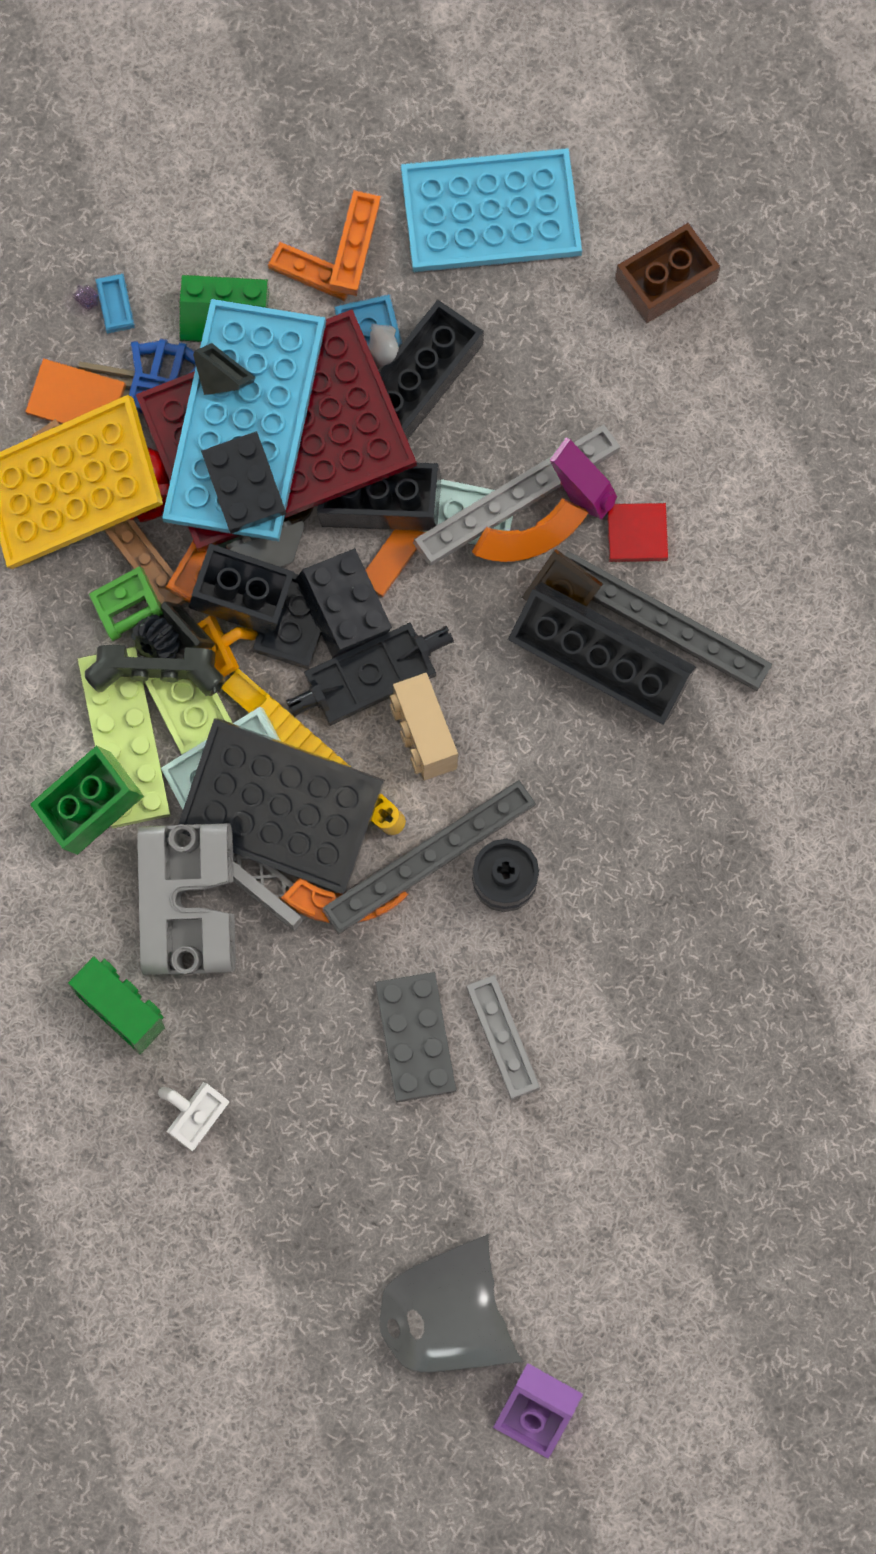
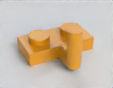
M208 616L198 623L215 643L212 648L204 649L215 652L214 667L224 677L239 668L229 645L238 639L253 641L258 635L257 631L244 627H235L226 634H223L216 617Z

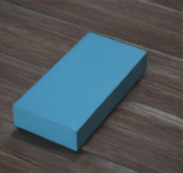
M124 274L95 279L107 334L135 328Z

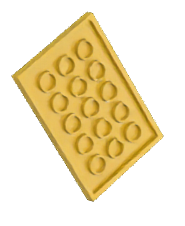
M129 395L0 452V544L6 566L10 569H15L163 505L134 398Z

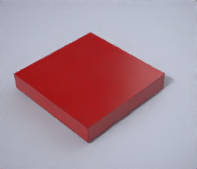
M666 503L614 504L613 508L607 511L609 562L668 561Z

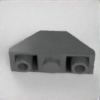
M290 521L283 522L279 541L250 537L251 541L244 543L242 539L228 544L226 548L285 568L294 561L304 530L303 521L291 524Z

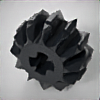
M156 614L141 619L136 624V627L133 628V633L131 634V638L135 642L134 647L140 651V655L148 658H175L182 645L178 639L179 633L174 631L173 625H169L164 617L160 619Z

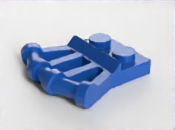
M161 338L159 341L141 344L138 341L131 342L135 374L129 396L134 398L137 412L143 413L136 394L178 378L185 359L195 365L191 372L195 371L196 364L193 357L195 351L188 348L187 344L168 343V340ZM155 353L150 374L143 373L140 355ZM165 354L175 356L170 378L159 377Z

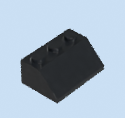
M210 543L191 596L189 609L273 636L294 571Z

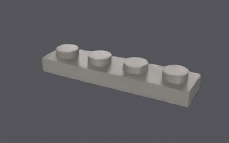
M495 975L467 985L466 989L510 1099L513 1100L539 1090V1083Z

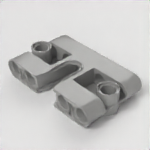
M223 823L139 827L137 844L140 964L142 974L167 975L234 972L236 965L235 914L208 908H185L181 904V896L185 891L207 890L234 882L231 825ZM187 830L191 834V842L186 847H183L179 842V836L183 831ZM186 952H190L194 956V964L189 969L182 963V957Z

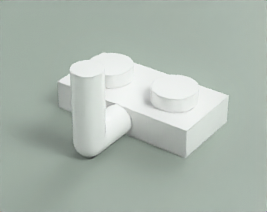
M205 1082L202 1083L190 1101L175 1090L167 1087H161L158 1091L161 1099L169 1101L181 1111L166 1132L191 1151L196 1148L230 1102Z

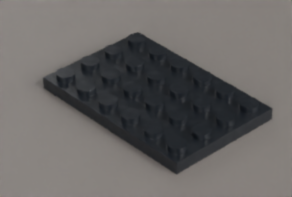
M214 718L178 825L229 823L232 828L233 853L344 894L348 888L385 780L222 719ZM186 830L182 832V834L191 837L189 831Z

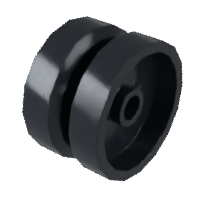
M507 838L494 840L484 846L475 857L472 871L474 892L481 903L492 910L501 912L518 910L526 905L536 891L539 876L537 858L530 848L516 840ZM506 873L510 875L509 879H503L502 874Z

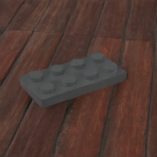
M435 972L375 982L396 1102L456 1092Z

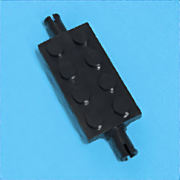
M411 622L304 671V675L310 685V690L287 699L286 703L294 717L318 706V708L322 709L331 726L389 699V696L393 694V684L426 672L429 679L435 677L436 671L429 656H431V652L454 643L451 633H448L449 629L447 626H443V628L423 637L415 632Z

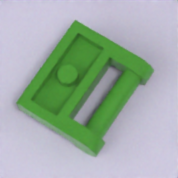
M140 566L89 593L105 630L112 641L121 638L122 633L135 627L141 619L154 614L159 617L163 615L161 603L157 599L144 569ZM146 599L149 606L116 624L114 623L113 616Z

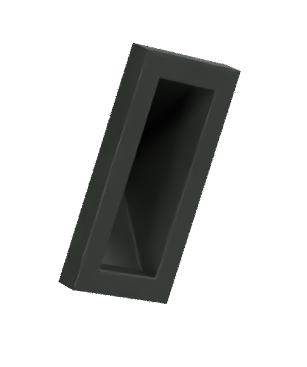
M213 343L195 350L193 354L204 395L238 390L253 383L256 378Z
M165 601L162 603L161 608L167 623L173 625L174 631L179 633L178 639L182 643L179 648L180 650L185 648H212L215 645L212 639L180 604Z

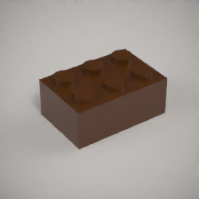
M686 223L618 264L615 281L647 324L715 283L721 266L690 224Z

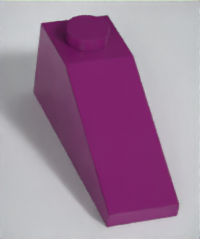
M565 438L551 457L550 462L570 501L585 508L589 512L588 514L602 520L607 511L613 508L617 495L610 481L571 439Z

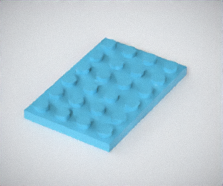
M569 148L401 164L413 272L582 256Z

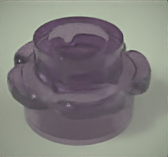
M77 285L76 288L78 290L73 294L74 299L87 311H90L94 306L97 307L98 302L96 299L99 297L98 294L89 285H85L84 288Z

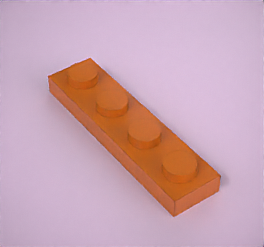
M353 190L329 283V290L357 296L381 196Z

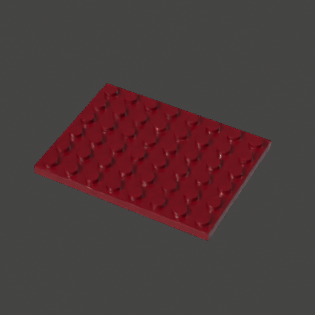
M353 309L326 319L287 502V514L284 518L417 466L416 459ZM195 371L136 394L169 480H171ZM188 526L198 553L208 549L210 543L219 545L241 536Z

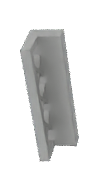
M238 854L237 857H233L234 883L295 932L307 917L302 914L298 915L280 900L286 893V887L290 889L294 883L275 868L259 862L257 863L260 866V875L251 876L242 869L241 861L251 859ZM263 868L266 869L271 875H264ZM278 879L282 883L283 894L274 895L264 887V880Z

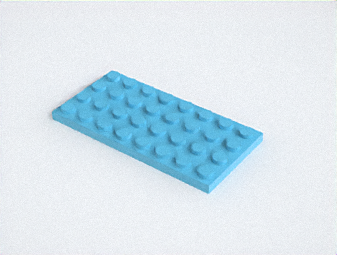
M211 299L200 348L213 343L256 378L253 383L238 390L204 395L196 367L162 516L163 522L230 533L201 451L255 431L259 435L286 510L325 330V317ZM285 515L232 534L279 541Z

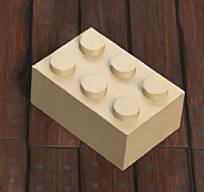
M427 672L393 684V694L389 696L391 701L390 709L395 721L401 720V738L405 747L411 746L410 752L412 757L410 760L415 774L421 773L425 781L456 770L458 766V752Z

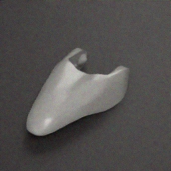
M372 324L368 347L379 371L381 367L390 364L397 355L398 343L394 336L396 329L390 325Z

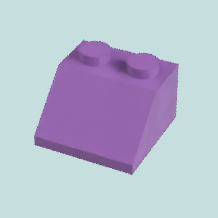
M527 1363L493 1428L549 1459L583 1394Z

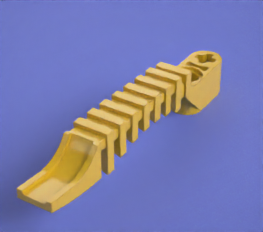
M239 668L235 670L233 675L222 686L221 689L248 713L258 707H262L281 742L349 766ZM380 793L371 821L388 835L399 834L405 827V816L392 802ZM388 815L394 818L390 823L385 820Z

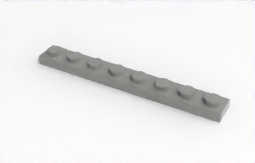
M604 424L574 442L595 466L620 450V445ZM551 457L415 538L413 544L428 565L432 566L478 538L486 527H496L563 486L550 462Z

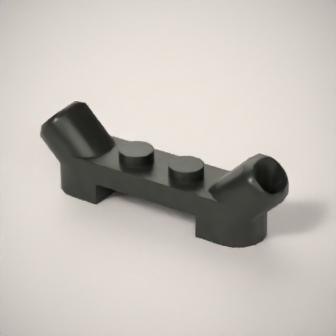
M101 645L97 647L96 662L85 670V679L97 692L105 691L120 677H131L134 681L160 678L164 682L190 679L205 696L214 695L224 684V676L214 667L215 652L204 648H185L184 659L128 657L125 645Z

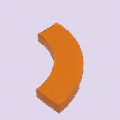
M562 498L545 518L537 522L536 526L530 529L502 531L486 527L472 552L475 556L483 559L501 562L520 561L538 556L567 539L583 522L589 512L585 508Z
M299 878L280 900L291 909L308 918L330 923L322 912V908L343 894L321 889L307 880ZM403 892L359 922L368 921L389 912L408 896V893Z

